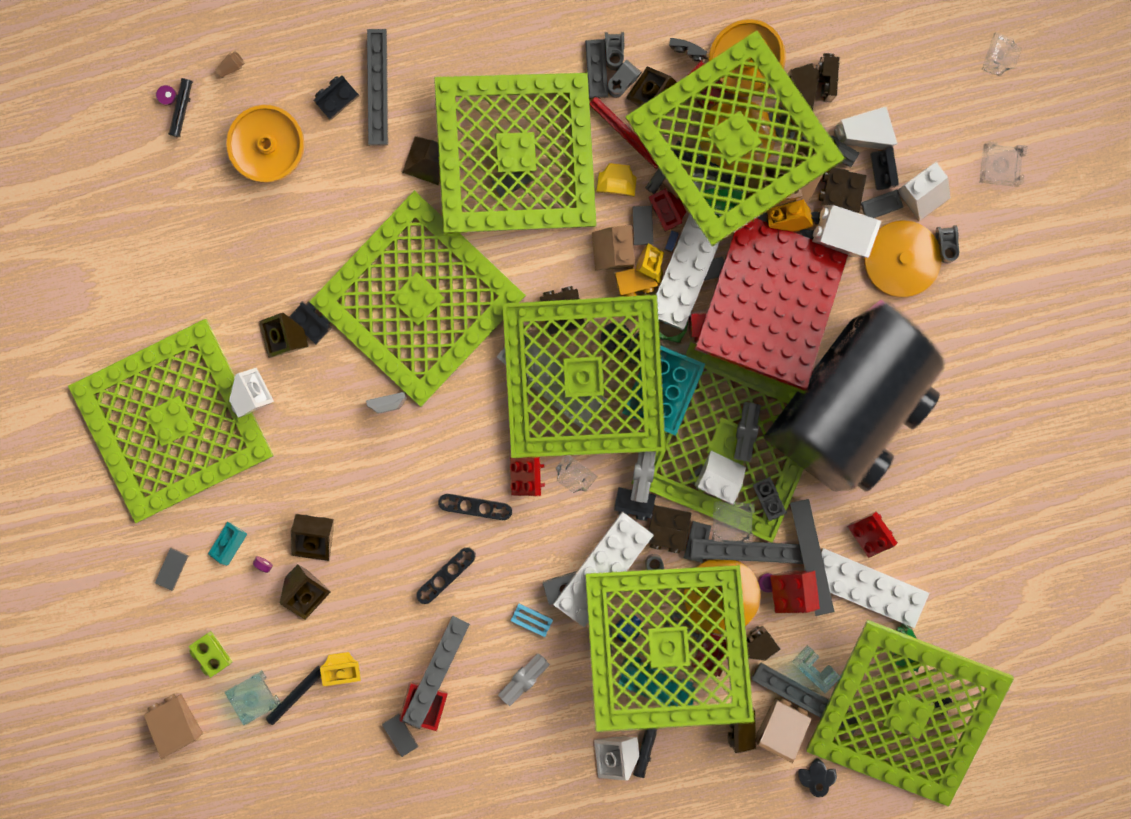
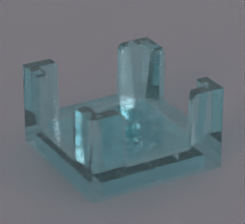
M807 645L792 662L826 694L841 676L830 665H827L820 673L813 666L819 656Z
M262 670L225 691L227 698L243 725L276 708L281 703L277 695L273 696L264 681L266 676Z

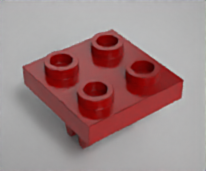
M510 457L511 496H541V487H545V483H541L540 468H545V466L540 464V457Z
M877 511L847 526L868 558L893 548L898 544L892 535L893 532L888 529L881 519V514H878Z

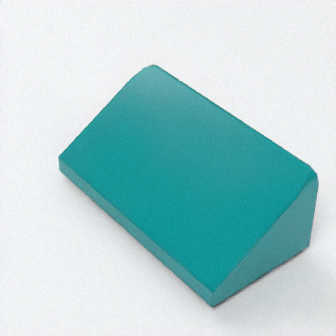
M227 521L208 555L220 564L228 566L246 538L247 533Z

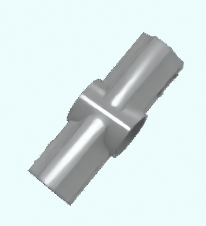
M656 451L638 453V461L635 464L633 474L634 483L631 500L647 503L650 483H652L654 476Z
M537 653L525 667L517 671L511 678V682L500 691L498 696L507 705L511 706L523 692H527L537 681L536 679L550 664L542 655Z

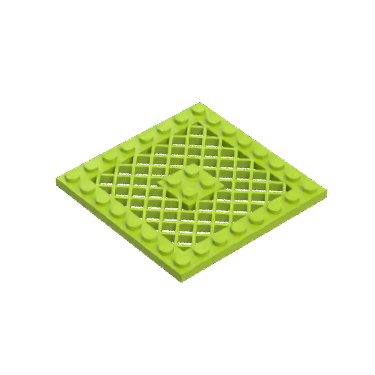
M757 30L626 116L627 121L711 246L716 245L845 159ZM741 66L739 74L731 73L732 71ZM744 66L755 68L753 77L742 75ZM757 69L760 71L764 79L756 77ZM724 77L723 85L715 83ZM727 77L737 78V87L726 86ZM741 79L752 81L750 90L740 88ZM755 82L766 84L764 93L753 91ZM768 85L771 87L775 95L767 93ZM708 88L707 95L699 94L700 92ZM711 88L722 89L720 98L710 96ZM725 90L735 92L734 101L723 99ZM738 93L748 94V103L737 102ZM752 95L763 97L761 106L750 104ZM695 98L705 100L704 109L693 107ZM766 98L777 100L775 109L764 107ZM691 99L690 106L682 105L683 103ZM708 101L719 103L717 112L707 110ZM779 101L782 103L786 111L778 109ZM722 103L733 105L731 114L720 112ZM736 106L746 108L745 117L741 111L734 114ZM675 109L674 117L665 116ZM678 109L689 111L687 120L677 118ZM749 109L759 110V119L748 118ZM763 111L774 113L772 122L761 120ZM692 112L702 113L701 122L690 120ZM706 114L716 116L715 125L704 123ZM776 114L787 116L786 125L775 123ZM719 117L728 118L718 125ZM790 117L797 127L789 125ZM657 120H659V121H658V126L656 127L655 124H654V122H656ZM662 120L672 122L671 131L660 129ZM676 122L686 124L684 133L674 131ZM749 123L757 124L756 133ZM689 125L700 127L698 136L687 134ZM760 125L770 126V134H758ZM774 127L785 129L783 138L772 136ZM703 128L711 129L707 132L710 138L701 137ZM787 130L798 132L797 141L786 139ZM661 133L670 135L668 144ZM801 133L808 143L800 142ZM673 136L683 138L682 147L671 145ZM686 138L697 140L695 149L685 147ZM760 139L768 140L767 149L758 148L762 145ZM700 141L711 143L709 152L698 150ZM771 141L782 143L780 152L769 150ZM785 143L796 145L794 154L783 152ZM713 144L716 146L720 154L712 153ZM798 146L809 148L808 157L797 155ZM812 149H813L816 154L811 157V153H812ZM672 150L680 151L679 160ZM683 152L694 154L692 163L682 161ZM751 152L750 160L742 158ZM754 152L766 153L764 163L753 161ZM697 154L708 156L706 165L696 164ZM768 154L779 156L778 165L767 163ZM711 157L721 159L720 168L709 166ZM782 157L793 159L791 168L780 166ZM796 159L804 161L794 168ZM724 160L729 166L735 162L733 171L723 169ZM738 162L749 164L747 173L736 171ZM752 165L763 167L761 176L750 174ZM683 166L691 167L690 176ZM694 168L705 170L703 179L693 177ZM765 168L776 169L775 179L764 177ZM708 170L719 172L717 182L706 180ZM779 170L788 172L778 179ZM722 173L732 175L731 184L720 182ZM735 176L746 178L744 187L734 185ZM749 178L760 180L758 189L747 188ZM763 181L771 182V184L761 190ZM694 182L702 183L701 192ZM705 184L716 186L714 195L703 193ZM719 187L730 188L728 198L717 196ZM732 189L743 191L742 200L731 198ZM746 192L755 193L745 200ZM704 198L713 199L711 208ZM716 200L727 202L725 211L714 209ZM730 203L739 204L728 211Z
M588 73L434 77L443 233L597 226ZM545 94L557 95L552 100H550ZM510 95H519L514 102L508 97ZM526 95L538 96L532 101ZM481 96L476 102H473V101L469 98V97ZM488 96L500 97L495 102H493ZM559 96L567 103L562 110L553 103ZM455 97H461L456 103ZM521 97L529 104L524 111L516 105V102ZM539 97L548 103L543 110L535 104ZM483 98L491 105L486 112L478 106V103ZM502 98L510 104L505 112L497 105ZM463 99L472 106L466 113L458 106ZM531 106L539 113L534 120L526 114ZM550 106L558 112L553 120L545 113ZM568 106L570 111V118L564 113ZM512 107L520 114L515 121L507 115V112ZM474 108L482 115L477 122L469 116V113ZM493 108L501 114L496 122L488 115ZM456 110L463 116L458 122ZM560 115L568 122L563 129L555 123ZM522 116L530 123L525 130L517 124ZM541 116L549 122L544 130L536 123ZM503 117L511 123V126L506 131L498 125V122ZM465 118L473 125L468 132L459 125ZM484 118L492 124L487 132L479 125ZM551 125L559 132L554 139L546 133ZM514 126L520 133H508V132H509V131L512 129V127ZM532 126L540 132L536 139L534 132H527ZM569 126L571 128V137L565 132ZM494 127L501 132L495 134V139L489 135V132ZM474 128H477L483 134L478 142L469 135ZM457 129L464 135L459 142ZM542 135L550 141V144L545 149L537 142ZM561 135L569 141L564 148L556 142ZM466 137L474 144L469 152L460 145ZM485 137L493 143V146L488 151L480 145V142ZM552 145L561 151L555 158L547 152ZM570 145H572V156L566 151ZM495 146H496V158H494V157L490 154V152L494 149ZM535 146L541 151V154L537 158L535 153ZM476 147L484 153V156L479 161L470 154ZM458 148L465 154L460 161ZM562 154L570 160L565 167L557 161ZM543 155L552 161L546 168L538 162ZM486 156L495 163L489 170L481 164ZM467 157L475 163V166L470 171L461 164ZM572 163L573 175L567 170ZM553 164L562 170L557 177L548 171ZM477 166L486 173L480 180L472 174ZM496 166L497 173H504L500 179H497L491 173ZM536 166L543 171L537 178L531 173L537 171ZM460 169L466 173V176L461 181ZM513 172H524L518 179L512 174ZM563 173L571 179L567 186H564L558 180ZM526 174L534 181L528 188L520 181ZM544 174L553 180L548 187L539 181ZM506 175L515 182L509 189L501 182ZM468 176L477 183L471 190L463 184ZM487 176L496 182L490 190L482 183ZM554 183L562 189L558 196L549 190ZM573 183L574 194L568 189ZM517 184L525 191L520 198L511 191ZM535 184L544 190L539 197L530 191ZM497 185L506 192L500 199L492 192ZM478 186L487 192L481 200L473 193ZM461 188L468 193L462 200ZM565 192L572 198V201L567 206L559 199ZM545 193L554 199L549 206L540 200ZM508 194L516 201L511 208L502 201ZM526 194H529L535 200L530 207L521 201ZM488 195L497 201L491 209L483 202ZM469 196L478 202L472 210L464 203ZM556 202L562 207L550 209ZM575 202V208H570V206ZM519 203L525 210L513 209ZM538 203V204L541 205L544 209H532V208ZM500 204L506 211L493 210ZM479 205H481L486 210L481 212H474L479 207Z
M414 190L309 302L422 407L503 321V304L520 303L526 295L460 233H443L442 216ZM415 218H416V219H418L421 223H412V222H413V221L415 220ZM411 226H421V236H411ZM424 226H425L434 236H425V234H424ZM406 228L408 229V236L398 237ZM421 239L422 250H411V240ZM425 239H435V249H425ZM438 239L448 249H438ZM398 240H408V250H398ZM394 242L395 250L385 251ZM439 252H449V262L439 263ZM408 253V264H398V254ZM412 253H422V263H412ZM425 253H435L436 263H425ZM452 253L462 262H452ZM385 254H395V264H385ZM381 256V264L372 265ZM463 265V276H453L452 266ZM422 266V276L418 272L412 276V267ZM425 266H436V276L426 277ZM439 266H449V276H439ZM466 266L476 275H466ZM385 267H395V278H385ZM398 267H409V277H399ZM372 268H382V278H372ZM368 269V278H360ZM477 278V289H467L466 279ZM439 279H450V290H440ZM453 279H463V289H453ZM480 279L489 288L480 289ZM408 280L399 290V281ZM427 280H436V289ZM372 281H382V291L372 292ZM385 281H395L396 291H386ZM358 282H368L369 292H359ZM355 283V292H347ZM464 292V303H453V293ZM467 292H477V302L467 303ZM480 292H491V302H480ZM494 292L499 296L495 301ZM440 293H450V303H441L445 297ZM386 294H395L391 300L396 305H386ZM355 295L356 306H346L345 296ZM359 295H369V305L359 306ZM372 295H382L383 305H373ZM341 297H342V305L338 302V300H339ZM477 305L478 316H467V306ZM481 305H490L481 315ZM440 306H450L451 317H440ZM454 306H464V316H454ZM437 307V317H428ZM369 308V319H359V309ZM373 308H383V319H373ZM386 308H396L397 318H386ZM346 309H356V318ZM400 309L410 318H400ZM464 319L465 330H454V320ZM467 319H477V320L468 328V321H467ZM427 320H437L438 331H427ZM440 320H451V330H441ZM387 321H397V332H387ZM400 321H410V331L400 332ZM424 321V331H414V322L419 326ZM360 322H370V332ZM373 322H383V332H373ZM441 333H451V344H441ZM454 333H464L455 342ZM411 334V345H401L400 335ZM414 334H424L423 345H414ZM427 334H438V344H428ZM374 335H383L384 345ZM387 335H397V345H387ZM424 347L425 358H415L414 348ZM428 347H438V358H428ZM441 347H450L443 356L441 355ZM387 348H397L398 358ZM401 348H411V358L401 359ZM402 361H411L412 371ZM415 361H425V372H415ZM428 361H437L428 371ZM420 374H425L421 379H419L416 376Z
M657 295L503 304L511 458L666 450ZM626 316L620 324L613 318ZM632 316H638L639 322L635 320ZM607 317L601 325L593 319ZM588 318L582 326L574 320ZM569 319L562 327L555 321ZM628 319H631L637 325L631 333L623 327ZM609 320L617 325V328L611 334L603 328ZM536 321L549 322L542 328ZM590 321L598 327L592 335L584 329ZM524 322H530V323L524 328ZM571 322L579 328L573 336L565 330ZM552 323L560 329L554 337L546 331ZM533 324L540 330L535 338L526 332ZM638 328L640 342L633 336V334L638 330ZM619 329L628 335L622 343L613 337ZM600 330L608 336L602 344L594 338ZM581 331L589 337L583 345L575 339ZM562 332L569 338L564 346L556 340ZM543 333L550 339L545 347L537 342V339ZM525 336H527L531 340V342L527 345L526 348ZM630 338L638 344L632 352L623 346ZM610 339L618 345L613 353L604 347ZM591 340L599 346L593 355L585 348ZM572 341L580 348L574 355L566 349ZM553 342L560 348L555 356L547 351ZM533 344L541 349L536 357L528 352ZM621 348L628 354V357L623 362L614 356ZM639 348H640L641 361H640L637 357L634 356L635 352H636ZM601 349L609 355L604 363L603 356L595 357ZM582 350L589 356L576 358ZM563 351L570 357L563 359L564 365L557 360ZM543 353L551 358V361L546 366L538 361ZM526 355L532 359V362L527 367ZM631 357L639 364L633 372L625 366ZM611 359L620 365L613 373L605 366ZM553 362L562 368L556 376L548 370ZM534 363L543 369L537 376L529 371ZM640 367L642 373V380L635 375V373L640 369ZM621 368L630 374L624 382L616 376ZM603 369L610 375L605 382ZM545 372L553 378L547 386L539 380ZM563 372L565 384L558 379ZM527 374L534 379L529 385L527 384ZM631 377L640 383L634 391L626 385ZM612 378L620 384L615 392L606 386ZM555 381L563 387L557 395L549 389ZM536 382L544 388L538 396L530 390ZM623 387L631 394L625 401L616 395ZM641 387L643 391V400L636 394V392ZM604 389L611 394L606 402L598 397L605 395ZM546 391L553 397V400L548 405L540 399ZM564 391L565 397H573L567 404L559 398ZM528 393L534 398L530 405L528 402ZM582 396H592L586 403L579 398ZM633 396L641 403L635 411L627 405V402ZM594 398L602 404L597 412L588 406ZM613 398H616L622 404L616 411L607 405ZM575 399L583 405L578 413L569 407ZM556 400L564 407L558 414L550 408ZM537 401L545 408L539 415L531 409ZM642 406L644 410V419L637 414V412L641 409ZM623 407L632 413L626 421L618 415V412ZM585 408L593 415L588 422H585L579 416ZM604 408L613 414L607 421L598 415ZM566 409L574 416L568 424L560 417ZM547 410L555 417L549 424L541 418ZM529 412L536 418L531 424ZM633 416L642 422L636 430L628 424ZM614 417L623 423L617 431L609 425ZM576 418L584 425L578 433L570 426ZM595 418L604 424L597 432L589 425ZM557 419L565 426L559 434L551 427ZM537 421H540L546 427L540 435L532 428ZM624 426L632 431L630 433H619ZM644 426L645 432H638ZM605 427H607L612 432L609 434H600ZM586 428H588L593 433L588 435H580ZM567 429H569L574 434L568 436H561ZM547 430L551 431L555 435L542 437L547 432ZM530 432H532L536 437H530Z
M207 319L199 321L68 386L135 523L274 456L253 412L238 418L237 414L232 410L229 400L235 375ZM197 345L199 350L193 349L192 347ZM185 351L183 359L175 357ZM190 351L199 354L196 364L187 361ZM202 357L204 358L207 367L200 365ZM173 359L182 362L179 372L170 369ZM165 360H168L166 367L157 365ZM186 364L195 366L192 376L183 374ZM151 368L149 376L141 374V372ZM156 368L165 370L162 380L153 378ZM198 368L207 371L204 381L195 378ZM169 372L177 375L175 384L166 382ZM210 375H212L216 385L208 382ZM134 376L132 384L123 382ZM139 376L147 379L145 388L136 386ZM181 377L190 379L187 389L178 386ZM151 381L160 383L157 393L149 390ZM194 381L203 384L200 393L191 391ZM117 384L115 392L106 390ZM121 385L130 387L127 397L119 394ZM164 385L173 388L170 397L161 395ZM207 385L216 388L213 398L204 395ZM134 389L143 392L140 401L131 399ZM177 389L186 392L184 399L181 396L175 397ZM219 391L225 402L217 400ZM105 393L113 396L110 405L101 403ZM147 393L156 396L153 406L144 403ZM190 394L199 396L196 406L187 404ZM117 397L126 400L123 410L114 407ZM160 398L169 400L157 406ZM202 398L211 401L209 410L199 408ZM130 402L139 404L136 414L127 411ZM215 402L224 405L221 415L212 412ZM101 406L109 408L107 415H105ZM143 406L151 409L145 412L147 418L140 416ZM187 407L194 409L192 417ZM227 409H229L233 419L225 417ZM113 410L121 413L119 422L110 420ZM198 411L207 414L204 423L195 421ZM125 415L134 417L131 427L123 424ZM211 415L220 418L217 428L208 425ZM138 419L147 422L144 431L136 429ZM223 420L233 422L230 432L221 429ZM110 423L117 426L115 433ZM195 424L203 426L200 436L192 434V432L197 430ZM150 426H152L156 435L148 433ZM236 426L241 436L233 434ZM121 427L130 430L127 440L118 437ZM207 428L215 431L213 440L203 438ZM134 432L143 434L140 444L131 441ZM219 432L228 435L225 445L216 442ZM147 436L155 439L153 448L144 446ZM185 436L183 444L174 442ZM189 437L198 439L195 449L186 446ZM232 437L241 439L238 449L229 446ZM118 441L126 443L123 450ZM202 441L211 443L208 453L199 450ZM159 442L161 447L168 444L165 453L157 450ZM244 442H245L247 448H245V449L242 450L243 445H244ZM130 445L138 447L135 457L127 454ZM172 445L181 447L178 457L169 454ZM215 445L224 448L221 458L212 455ZM142 449L151 451L148 461L140 459ZM185 449L194 452L191 462L182 459ZM227 450L237 452L225 458ZM155 453L164 456L161 465L152 463ZM198 454L207 456L204 466L195 463ZM127 458L134 460L132 468ZM168 458L177 460L174 470L165 467ZM210 458L218 460V462L208 466ZM138 462L147 464L144 474L135 471ZM181 462L189 465L187 474L178 472ZM151 466L160 469L157 478L148 476ZM193 467L202 469L191 475ZM163 471L172 473L170 482L161 480ZM135 475L143 477L140 484ZM176 475L185 477L184 479L174 483ZM146 479L155 481L152 491L144 488ZM159 483L167 486L157 491ZM144 492L151 495L145 497Z
M690 342L685 356L706 364L704 369L707 371L702 372L701 376L709 373L713 383L703 386L701 380L699 379L698 381L700 388L696 389L694 393L702 391L705 401L695 404L692 396L691 402L693 406L688 407L686 410L694 408L698 418L688 422L686 415H684L685 423L679 427L680 429L687 426L690 436L680 439L677 432L676 437L678 441L669 444L673 434L665 431V445L670 459L661 462L666 450L656 451L654 476L649 490L773 543L784 515L769 522L763 508L755 512L750 502L757 500L758 497L749 499L745 490L753 487V484L762 481L756 482L753 472L763 469L766 478L771 477L773 479L778 477L775 488L785 510H787L804 469L786 455L776 459L773 451L776 447L771 446L768 441H766L768 448L758 451L755 442L753 445L756 453L752 454V458L757 456L760 466L751 469L748 461L734 459L738 424L733 421L741 419V403L746 401L754 403L752 399L762 395L765 405L760 407V410L767 408L771 418L763 421L760 420V417L758 418L757 425L760 426L763 435L757 437L756 441L761 440L766 434L763 424L769 421L774 423L775 419L780 415L774 416L770 406L779 403L783 411L785 408L783 402L788 404L797 391L804 394L806 390H800L695 350L696 344ZM712 372L725 378L715 381ZM730 380L737 382L742 386L733 389ZM727 381L730 390L721 394L717 384ZM714 386L717 396L708 399L704 389ZM747 387L760 393L751 396ZM744 388L748 398L738 401L735 391ZM732 393L735 403L725 406L722 397ZM765 395L775 398L777 401L768 403ZM719 398L723 408L713 412L710 401ZM707 403L710 413L700 416L697 407ZM737 406L740 416L731 419L727 409ZM724 411L728 420L721 417L718 423L715 414ZM712 416L715 426L706 429L702 419ZM699 421L703 431L693 434L690 424ZM716 429L710 441L707 432ZM705 434L708 443L698 447L695 437ZM692 438L695 449L686 452L682 442ZM679 444L683 453L673 457L669 447ZM708 447L706 453L709 454L710 451H713L740 465H743L745 462L748 471H745L744 475L750 473L753 481L752 484L743 486L742 483L740 492H743L746 501L738 504L734 502L731 505L721 501V498L717 496L714 498L703 493L705 491L698 487V490L686 486V484L694 481L696 483L698 479L692 467L699 464L704 466L707 458L703 459L700 449ZM697 451L701 461L690 464L687 455ZM770 451L773 460L764 464L760 454ZM684 456L688 466L678 470L675 460ZM786 459L781 470L778 462ZM672 461L675 471L665 474L662 465ZM775 463L778 473L769 476L765 467ZM659 467L662 472V475L657 474ZM690 469L693 479L683 482L680 472ZM677 474L680 483L668 477ZM748 504L750 512L738 507ZM761 512H764L762 517L756 515Z
M740 565L585 574L596 732L754 722ZM710 587L704 594L697 589ZM678 589L690 590L685 595H683ZM658 590H670V591H669V593H668L666 596H664V595H663L660 591H658ZM692 590L701 597L696 604L687 598ZM711 590L720 596L715 603L706 597ZM639 591H651V592L648 594L647 597H645V596L642 595ZM673 591L682 598L677 605H674L668 599ZM620 592L632 593L627 598H625ZM607 593H612V595L607 599ZM653 593L662 599L657 606L648 600ZM634 594L643 600L638 607H635L629 601ZM615 595L624 601L618 609L609 602ZM721 599L723 601V611L717 606ZM702 600L711 606L706 613L697 607ZM683 601L692 607L687 614L678 608ZM664 602L673 608L667 616L658 609ZM644 603L653 609L648 617L639 610ZM625 604L634 610L628 618L620 612ZM607 605L614 611L609 619ZM713 609L722 615L716 623L708 616ZM693 610L702 616L697 624L688 617ZM674 611L683 617L678 625L669 618ZM655 612L664 619L658 626L650 620ZM636 613L644 619L639 627L630 620ZM616 614L625 620L620 628L611 622ZM723 618H724L725 630H723V629L718 625V624L722 621ZM704 619L713 626L707 633L699 627ZM685 620L693 626L689 633L687 632V626L680 627ZM666 621L671 626H673L668 628H660ZM646 622L653 627L647 629L648 635L641 630ZM627 623L635 629V632L630 637L621 631ZM609 625L616 631L611 638L609 635ZM715 628L723 634L718 642L710 636V633ZM695 629L704 636L699 643L690 637ZM618 633L627 640L621 648L612 641ZM637 633L646 639L640 647L631 640ZM725 637L727 650L720 645ZM706 638L715 645L709 653L700 646ZM688 641H690L695 646V648L690 653ZM647 642L649 645V655L642 649ZM628 643L637 649L631 657L623 651ZM610 645L617 650L612 658ZM716 648L725 654L720 661L711 655ZM697 649L706 655L700 663L692 657V654ZM639 652L647 658L642 666L633 660ZM619 653L628 660L622 668L614 661ZM707 658L716 664L711 672L702 666ZM726 658L728 659V669L722 665ZM690 660L697 666L692 673L684 668L690 666ZM649 661L650 669L658 668L652 676L643 669ZM630 662L639 669L633 677L624 670ZM612 665L619 670L613 678ZM677 667L672 674L664 669ZM718 667L727 674L722 681L713 675ZM699 668L707 675L702 682L693 676ZM679 670L688 676L682 684L674 678V675ZM659 671H662L668 677L663 685L654 678ZM640 672L649 678L643 686L635 680V677ZM620 673L629 679L624 687L615 681ZM728 677L730 682V689L723 684ZM709 678L718 684L712 692L704 686ZM690 679L698 685L693 693L684 686ZM670 680L679 686L674 694L665 688ZM651 681L659 687L654 695L645 689ZM631 682L640 689L634 697L625 690ZM613 684L620 690V692L615 697L613 692ZM720 687L728 693L723 701L715 695ZM700 688L709 695L704 702L695 696ZM681 689L689 695L684 704L675 697ZM661 690L670 697L664 705L655 698ZM642 691L650 698L645 706L636 699ZM622 692L631 699L625 707L616 700ZM711 697L719 703L705 705ZM731 697V703H726V701ZM691 699L699 704L686 706ZM672 700H674L679 705L674 707H666ZM652 701L660 706L657 708H647ZM634 702L641 709L627 708ZM614 704L617 705L621 710H615Z
M867 620L810 739L806 752L949 807L1014 678L1010 674ZM887 652L889 658L879 661L877 655ZM891 652H894L898 655L892 657ZM874 657L876 663L870 664L872 658ZM905 659L907 665L897 668L895 662ZM909 659L915 660L916 662L910 663ZM892 663L894 670L885 673L882 666ZM927 665L935 669L928 670ZM923 666L925 672L915 675L913 669ZM879 668L881 674L871 677L869 671ZM910 670L912 677L903 680L900 674ZM945 672L953 676L947 677ZM865 673H866L868 679L862 681V679H863V677H864V675H865ZM941 673L944 679L934 682L931 676ZM897 675L899 681L889 684L887 678ZM928 677L930 684L921 687L919 680ZM963 679L971 683L965 684ZM884 680L886 686L877 689L874 683ZM960 680L962 686L952 689L950 683ZM915 682L917 688L907 691L905 685ZM871 684L873 691L864 693L861 687ZM947 685L948 691L939 694L937 687ZM978 687L980 693L970 696L968 690ZM903 688V691L898 690L896 695H894L893 689ZM857 689H858L860 695L854 697V695H855V693H856V691H857ZM933 689L935 695L926 698L923 692ZM889 691L891 698L882 700L879 694ZM965 692L967 697L957 701L955 694ZM920 694L922 699L914 695ZM876 696L878 702L869 705L867 699ZM951 696L954 702L944 705L941 699ZM863 700L865 707L856 710L854 703ZM979 700L975 707L973 701ZM938 701L941 707L935 708L932 702ZM970 703L972 709L962 712L960 706ZM891 704L888 711H886L885 706ZM849 706H851L853 711L846 713ZM881 707L883 714L874 716L872 710ZM957 708L958 714L949 717L947 711ZM868 712L871 718L861 721L859 715ZM943 712L945 718L936 721L933 715ZM971 716L968 723H966L965 718ZM856 717L858 722L848 725L846 719ZM929 718H931L933 723L927 724ZM961 719L964 725L954 728L952 722ZM883 720L884 726L879 728L877 722ZM843 721L845 727L839 729ZM874 724L876 729L866 732L864 726ZM949 724L950 730L941 733L939 727ZM861 728L863 734L854 737L851 731ZM935 728L937 734L928 737L926 731ZM891 730L894 736L884 739L882 733ZM848 732L850 738L841 741L839 735ZM963 732L960 739H958L957 734ZM923 733L924 739L915 742L913 737L919 739ZM879 735L881 741L871 743L869 738ZM953 735L956 741L946 744L944 738ZM909 737L912 743L902 746L900 740ZM866 739L868 745L859 748L856 742ZM941 740L942 746L932 747V742ZM897 742L898 748L889 750L887 745ZM927 744L930 750L920 753L918 747ZM884 746L886 752L877 755L874 749ZM955 748L951 755L949 750ZM915 749L916 755L907 757L905 752ZM945 751L948 757L938 760L936 754ZM902 753L904 759L894 762L892 756ZM933 756V762L924 763L923 758ZM920 760L922 766L912 769L910 763ZM946 764L944 770H942L941 765ZM938 767L939 773L929 774V769Z

